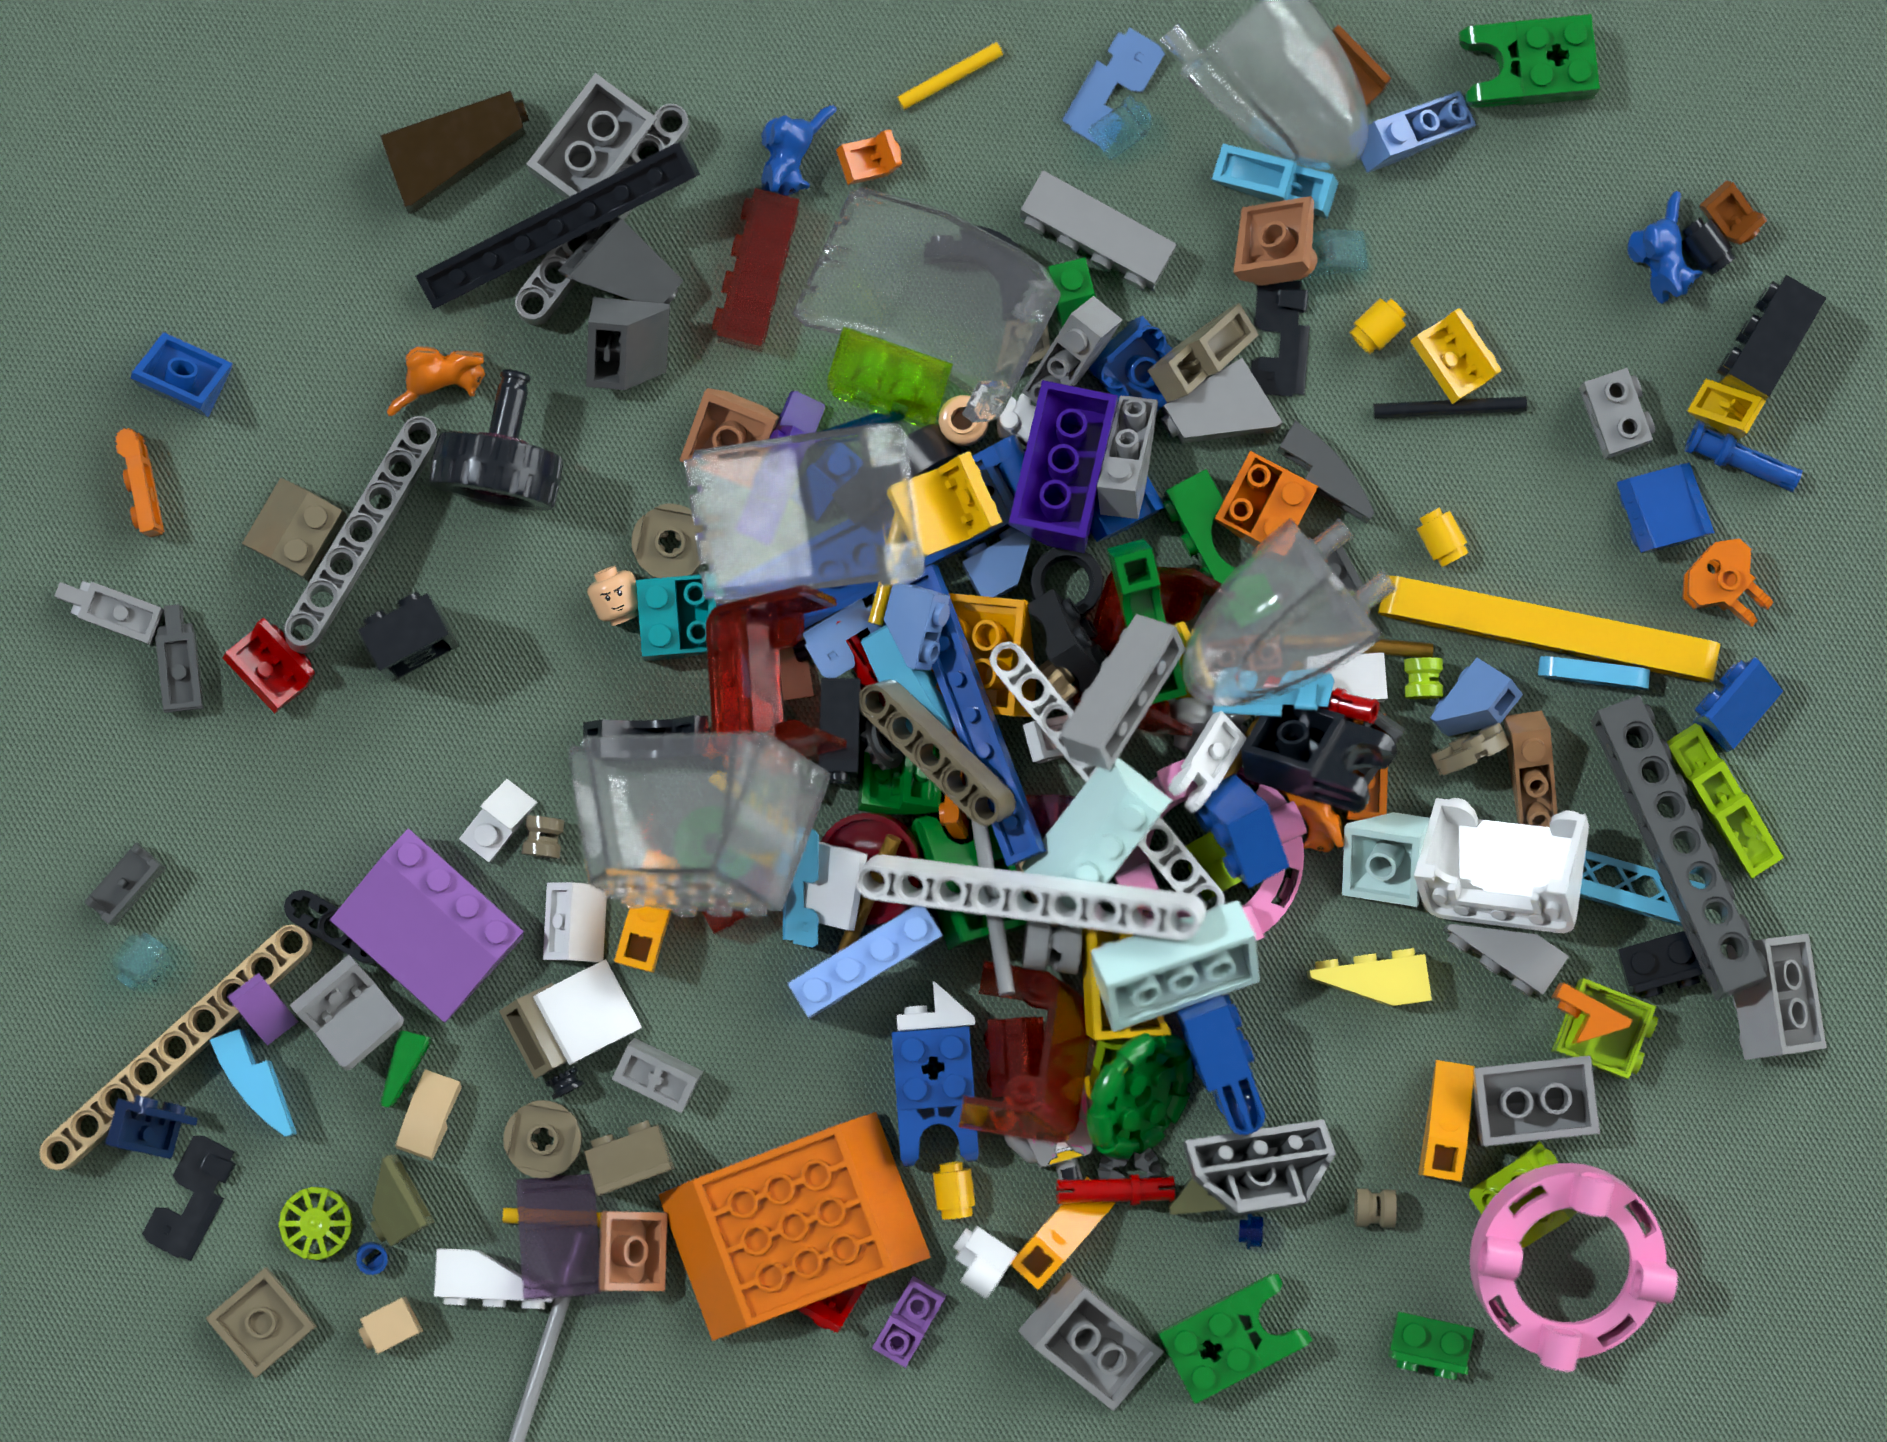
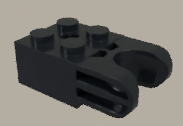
M1283 704L1281 717L1260 716L1241 748L1245 779L1350 812L1363 811L1370 801V793L1366 781L1352 773V771L1363 767L1385 769L1392 763L1397 754L1396 744L1388 734L1346 721L1345 715L1324 708L1299 710L1294 709L1295 705Z

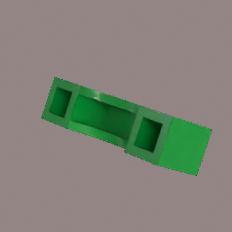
M1207 469L1167 489L1163 495L1166 499L1163 502L1165 506L1164 511L1171 523L1178 521L1184 532V535L1180 536V540L1188 555L1192 557L1196 554L1203 567L1198 570V573L1208 591L1214 588L1221 600L1216 605L1225 623L1229 624L1232 622L1235 628L1238 629L1276 609L1280 603L1262 570L1246 571L1237 569L1226 563L1214 547L1211 533L1212 524L1224 500Z
M1140 539L1107 548L1125 626L1128 627L1136 614L1166 623L1160 596L1161 584L1152 547L1145 539ZM1179 660L1152 704L1187 695Z

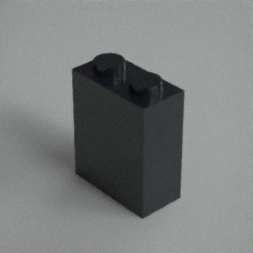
M821 678L820 777H827L828 784H850L851 778H859L860 679Z

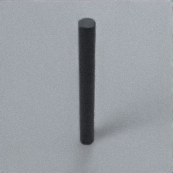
M1526 396L1460 399L1454 404L1450 400L1373 404L1374 419L1527 411Z

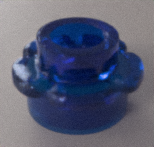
M1252 1213L1248 1214V1219H1240L1239 1242L1246 1243L1247 1250H1250L1251 1247L1262 1248L1264 1216H1252Z

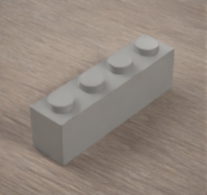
M1044 170L1041 172L1020 210V217L1025 220L1023 225L1040 235H1043L1045 231L1058 238L1057 244L1072 253H1077L1079 249L1090 255V262L1107 272H1110L1112 268L1125 275L1123 278L1125 282L1139 290H1144L1145 286L1151 290L1154 289L1177 245L1173 241Z
M1136 614L1130 625L1122 631L1118 644L1111 655L1103 661L1096 679L1084 691L1077 709L1071 718L1065 721L1062 727V732L1059 736L1070 758L1110 771L1185 651L1176 626Z

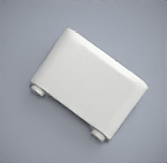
M1436 798L1414 873L1424 908L1431 915L1448 920L1555 933L1571 932L1575 926L1589 831L1587 816L1574 811H1563L1551 818L1550 827L1478 819L1471 805L1463 799L1451 798L1448 800Z

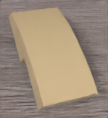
M426 1069L424 1070L405 1115L396 1143L397 1149L431 1161L433 1160L448 1128L447 1118L461 1091L460 1081Z

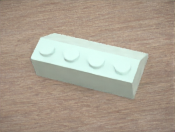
M1117 758L1110 771L1100 767L1097 768L1042 841L1046 852L1028 859L1023 864L1022 869L1024 873L1108 883L1172 800L1120 758ZM1067 895L1061 896V901L1066 907L1077 908V903L1072 897Z
M1239 901L1218 905L1206 911L1205 919L1199 930L1193 937L1187 940L1137 934L1117 942L1106 943L1100 948L1091 950L1094 976L1113 1032L1260 982L1256 936ZM1192 916L1180 918L1185 923L1194 922Z

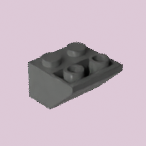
M593 297L588 323L586 387L626 390L666 373L670 304Z

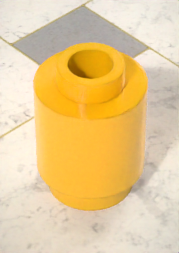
M1379 298L1353 323L1355 327L1349 334L1370 355L1376 349L1380 351L1406 326L1402 320L1406 313L1393 299L1390 298L1385 302Z
M1439 507L1419 518L1423 525L1416 528L1433 561L1437 559L1441 567L1468 553L1464 545L1467 541L1451 511L1443 514Z
M962 1161L939 1164L940 1171L933 1172L936 1206L937 1210H941L942 1219H958L972 1216V1206H975L971 1168H963Z

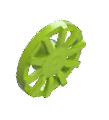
M309 1187L296 1192L286 1201L280 1213L278 1227L283 1242L291 1252L303 1259L321 1260L337 1254L346 1245L352 1232L353 1220L348 1204L338 1193L324 1187ZM311 1193L321 1194L317 1208H313L309 1196ZM302 1196L307 1207L305 1212L293 1204ZM327 1196L337 1201V1204L328 1211L323 1209ZM342 1208L346 1220H332L331 1215ZM289 1209L301 1217L300 1221H286ZM332 1226H345L342 1238L330 1231ZM286 1227H300L301 1230L289 1238ZM305 1235L307 1240L302 1251L293 1243ZM328 1236L337 1243L329 1251H327L323 1237ZM313 1239L318 1241L320 1254L309 1253Z

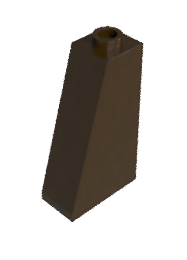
M511 91L380 135L407 212L409 214L417 212L526 135L522 123L528 122L529 118L522 99L514 101Z

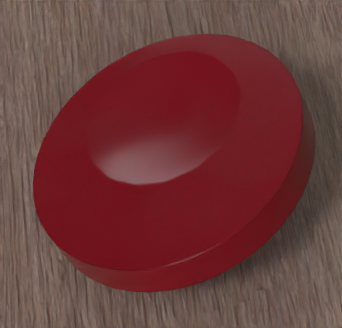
M864 812L845 817L835 823L821 840V842L832 846L847 847L868 854L867 863L871 857L879 854L887 834H891L901 839L895 856L924 860L921 847L913 833L902 822L883 813ZM908 876V881L913 887L922 888L923 884L918 877ZM875 900L865 925H877L891 921L909 910L912 905Z

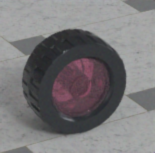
M505 369L500 374L502 380L497 389L489 433L458 431L441 433L437 439L429 479L430 484L443 492L474 501L523 510L548 511L556 503L561 482L563 460L554 452L519 439L528 395L527 384L530 383L531 378L526 373Z

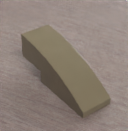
M1238 303L1194 332L1147 371L1168 403L1189 395L1208 376L1220 372L1259 334L1240 303Z

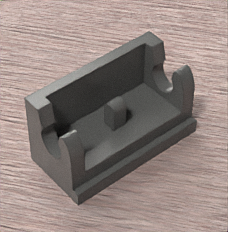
M136 842L85 900V904L98 912L106 923L116 926L166 867Z

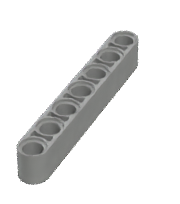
M676 104L661 106L653 115L657 118V121L619 171L641 161L638 156L645 147H654L660 151L680 140L684 142L690 128L686 111ZM668 117H677L682 121L680 129L675 132H667L663 130L661 125ZM632 210L618 217L624 221ZM594 228V229H592V230H590V231H588V232H586V233H584V234H582V235H580V236H578V237L588 238V237L590 236V234H591L596 228ZM572 240L550 250L518 292L515 298V306L520 318L525 323L533 326L544 324L577 283V281L567 277L558 284H552L547 280L548 272L552 268L562 267L574 253L570 250ZM538 297L544 301V306L539 313L528 314L524 311V304L529 298Z
M414 416L403 425L285 623V637L289 647L295 652L309 653L319 645L435 451L437 431L434 423L429 418ZM416 430H423L429 434L430 439L426 443L418 445L413 443L409 436ZM397 462H403L410 466L411 471L404 477H397L390 472V467ZM383 494L388 496L392 502L385 509H376L371 505V499L376 495ZM366 527L372 532V536L365 542H358L351 537V533L355 528ZM345 559L353 567L349 573L339 575L332 571L331 566L335 561ZM319 592H327L333 597L332 603L323 608L315 606L311 600ZM298 625H308L314 631L309 639L303 641L297 640L292 636L293 629Z

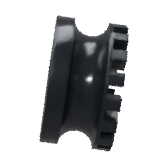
M576 1067L565 1071L564 1075L562 1073L559 1074V1078L555 1076L545 1082L547 1087L553 1088L554 1093L552 1097L554 1100L584 1085L583 1080L576 1078V1073L578 1072Z

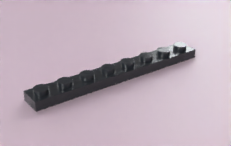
M680 140L420 272L415 277L434 310L697 177L700 173L683 140Z

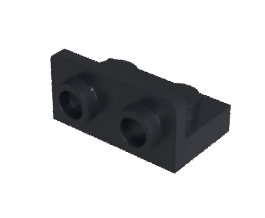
M1685 931L1616 950L1628 993L1639 992L1641 999L1664 993L1662 985L1677 982L1678 989L1701 983L1699 975L1704 974Z

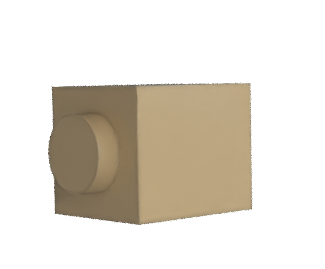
M406 1296L361 1318L363 1327L358 1329L368 1350L375 1348L377 1354L423 1331Z

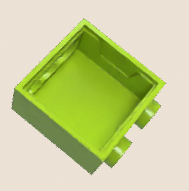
M1585 978L1578 979L1575 987L1576 990L1633 1021L1628 1028L1571 1044L1585 1016L1580 1014L1578 1019L1565 1013L1551 1052L1567 1058L1591 1056L1592 1068L1621 1079H1629L1631 1073L1637 1075L1645 1053L1640 1052L1645 1037L1649 1039L1652 1037L1658 1022V1017L1653 1015L1656 1006Z

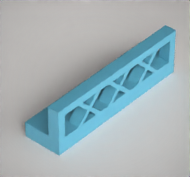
M1586 850L1585 872L1582 876L1580 898L1682 926L1669 895L1661 883L1662 880L1657 870ZM1586 860H1590L1600 864L1590 868ZM1605 865L1611 866L1616 869L1623 882L1614 887L1600 884L1593 872ZM1623 870L1636 873V875L1628 879ZM1588 875L1590 880L1583 879V877ZM1641 876L1650 877L1660 893L1651 898L1636 894L1631 882ZM1690 880L1694 887L1699 889L1705 888V884ZM1625 886L1628 891L1621 890L1620 888ZM1663 897L1665 902L1656 899Z

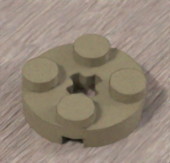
M662 504L655 507V509L648 511L637 521L632 533V550L637 562L653 578L694 575L703 565L708 554L709 538L703 522L691 509L682 505ZM669 532L676 533V540L681 542L680 548H674L672 553H666L665 546L659 545L660 539L667 538Z
M1498 722L1480 730L1479 734L1470 737L1469 734L1449 742V746L1437 750L1430 755L1439 775H1446L1477 763L1478 759L1487 754L1491 756L1510 744Z
M538 1100L521 1107L509 1118L504 1130L503 1143L510 1161L520 1172L534 1178H550L567 1171L576 1161L582 1146V1132L576 1117L566 1107L553 1101ZM541 1128L549 1129L548 1135L554 1137L553 1145H546L545 1151L538 1150V1143L532 1141L533 1134H540Z

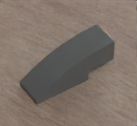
M1295 420L1279 446L1277 453L1309 471L1305 479L1318 486L1316 494L1367 524L1375 512L1351 470L1324 441Z

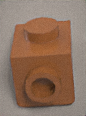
M1726 180L1699 205L1707 218L1713 220L1726 239L1738 245L1755 238L1760 231L1759 228L1767 222L1766 217L1762 213L1756 212L1751 208L1739 189L1731 181Z

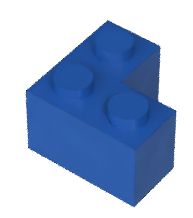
M1235 774L1223 779L1218 788L1211 792L1204 805L1195 811V815L1201 828L1205 832L1211 831L1218 844L1224 847L1227 856L1223 858V863L1229 875L1233 879L1238 877L1250 888L1290 866L1268 804Z

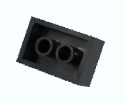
M1785 275L1778 283L1772 281L1768 288L1763 290L1754 305V308L1760 311L1757 315L1753 313L1749 321H1745L1735 340L1740 342L1739 347L1734 346L1719 365L1716 372L1722 376L1718 383L1760 396L1764 400L1769 398L1825 302L1826 297L1788 275Z
M415 592L398 601L400 606L398 609L388 614L384 610L378 611L364 619L365 626L358 629L379 671L391 682L460 646L440 607L428 593L421 596L419 592Z

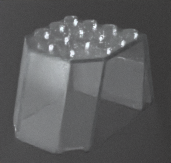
M766 733L585 737L582 739L581 748L578 746H571L569 748L568 757L589 885L603 891L604 897L618 899L621 901V906L627 908H644V906L671 910L674 915L681 917H695L697 911H708V914L718 917L732 916V911H744L745 915L755 917L767 916V911H782L830 782L829 772Z

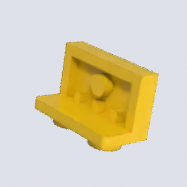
M1460 308L1410 340L1452 404L1482 387L1501 372L1495 356L1488 350L1475 331L1473 323Z

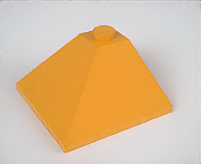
M949 593L994 714L1032 717L990 665L992 650L1003 642L1017 644L1035 664L1029 608L1027 606L1028 600ZM1004 648L997 654L996 662L1000 669L1011 671L1018 665L1019 657L1013 649ZM1031 678L1022 684L1021 693L1026 700L1035 701L1036 679ZM937 682V684H936L935 687L937 688V690H938V691L940 692V694L942 695V692H941V690H940L939 684H938V682Z

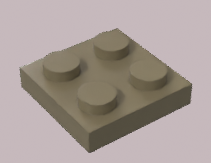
M268 1267L260 1271L205 1318L255 1378L259 1377L317 1327Z

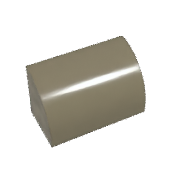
M553 983L516 999L499 1011L534 1079L568 1063L533 998L536 994L553 986Z

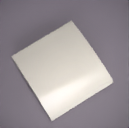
M819 841L818 880L814 883L804 882V907L813 909L818 914V923L845 930H855L861 896L856 887L855 880L859 871L866 864L868 854Z
M606 959L533 996L569 1065L642 1028Z

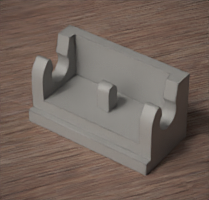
M633 1038L628 1044L612 1080L682 1113L704 1071Z

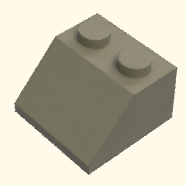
M280 478L242 544L309 582L345 522L347 515L340 508L310 491Z
M649 1120L628 1127L629 1135L614 1140L611 1133L590 1141L592 1149L586 1150L584 1153L597 1196L675 1169L660 1125L651 1127Z

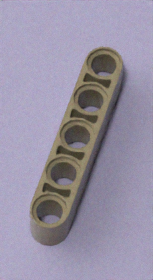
M888 679L866 686L861 690L859 709L863 715L975 823L983 826L991 825L1008 818L1013 813L1016 801L1011 790L900 683ZM879 692L885 697V707L879 701ZM906 718L912 723V733L906 727ZM933 745H936L940 751V760L934 755ZM961 771L967 776V786L961 781ZM988 797L995 804V813L988 806Z

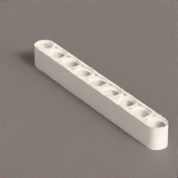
M1003 642L995 646L990 655V665L995 673L1087 783L1098 767L1070 758L1059 736L1062 730H1051L1046 724L1047 714L1053 709H1063L1067 713L1068 718H1071L1074 711L1017 644ZM1004 648L1013 649L1019 657L1018 665L1011 671L1000 669L996 662L997 654ZM1031 678L1038 679L1044 689L1042 696L1035 701L1026 700L1021 693L1022 684ZM1159 817L1138 846L1176 892L1197 896L1204 889L1213 890L1217 898L1214 907L1224 905L1225 900L1221 889L1164 820ZM1160 829L1166 833L1167 843L1160 850H1151L1146 845V836L1150 831ZM1185 859L1192 865L1191 875L1185 880H1176L1171 875V866L1175 861Z
M875 855L871 857L859 871L855 880L859 893L872 900L1177 940H1187L1193 937L1206 916V907L1203 901L1195 895L891 855ZM874 870L881 873L885 883L875 882L870 876V871ZM908 876L918 877L923 884V888L913 887L908 881ZM946 881L956 882L961 888V893L950 891L946 886ZM990 885L996 888L1000 898H992L987 895L984 886ZM1028 890L1033 892L1038 898V903L1028 902L1024 898L1022 891ZM1067 895L1072 897L1077 903V908L1066 907L1061 901V896ZM1099 901H1109L1114 905L1116 912H1105L1100 907ZM1138 906H1148L1153 910L1155 917L1146 918L1142 916ZM1177 911L1190 913L1194 922H1182L1177 916Z

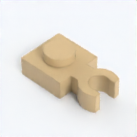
M1049 660L1038 667L1065 702L1077 693L1076 689L1071 685L1075 678L1067 669L1055 667Z

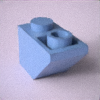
M1011 527L999 534L1001 541L987 547L984 542L965 553L968 559L962 561V568L978 596L1000 598L1017 589L1032 537Z
M893 582L884 621L907 667L917 670H931L932 664L936 662L940 653L938 641L942 627L949 618L950 607L948 603L950 595L909 583Z
M1476 658L1470 666L1461 672L1458 682L1449 694L1437 703L1434 713L1430 718L1446 736L1483 729L1498 722L1501 724L1523 694L1512 679L1481 659Z

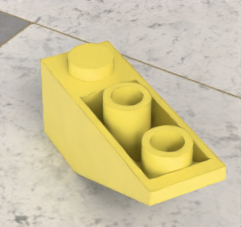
M1414 948L1391 951L1392 959L1377 961L1376 953L1354 956V964L1339 966L1338 959L1315 962L1316 969L1307 971L1309 980L1389 1007L1432 1000L1425 954L1415 955Z

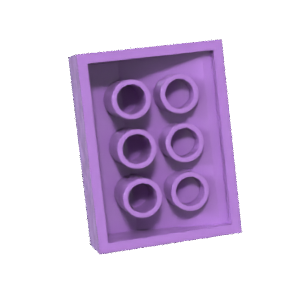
M409 828L379 859L330 919L337 928L444 1023L450 1019L516 947L524 935V931Z

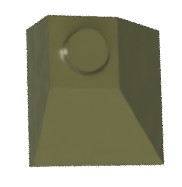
M388 1155L383 1158L371 1211L375 1220L370 1222L381 1243L387 1240L390 1246H394L435 1223L399 1156Z

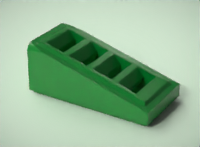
M403 1030L398 1033L380 1102L381 1106L393 1108L428 1050L432 1040L431 1037Z

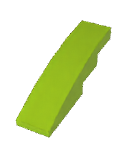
M1695 723L1668 740L1667 744L1673 761L1748 876L1754 878L1784 858L1750 798L1741 791L1725 761L1718 757L1701 726Z

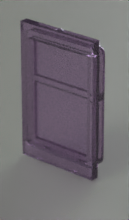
M591 1174L516 1180L523 1299L544 1300L547 1298L602 1294V1290L599 1289L600 1255L596 1196Z

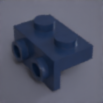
M135 1095L134 1102L118 1098L105 1144L172 1159L181 1123L196 1126L198 1118L186 1115V1107L163 1101L162 1108H158V1100Z

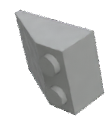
M1070 1272L1065 1274L1018 1330L1035 1350L1113 1411L1164 1352Z

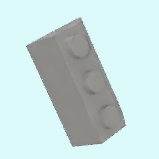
M595 73L526 163L529 173L566 199L617 173L657 121V118Z
M1809 934L1751 941L1754 949H1759L1767 964L1765 973L1767 977L1759 985L1736 993L1733 997V1003L1737 1010L1740 1029L1739 1041L1743 1049L1744 1060L1827 1048ZM1727 945L1728 959H1737L1735 949Z
M1591 1056L1474 1068V1116L1478 1146L1599 1134Z

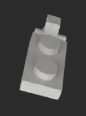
M82 581L80 589L60 582L54 595L57 599L73 604L70 613L76 615L77 618L148 645H152L157 627H159L164 614V608L92 581L91 583Z

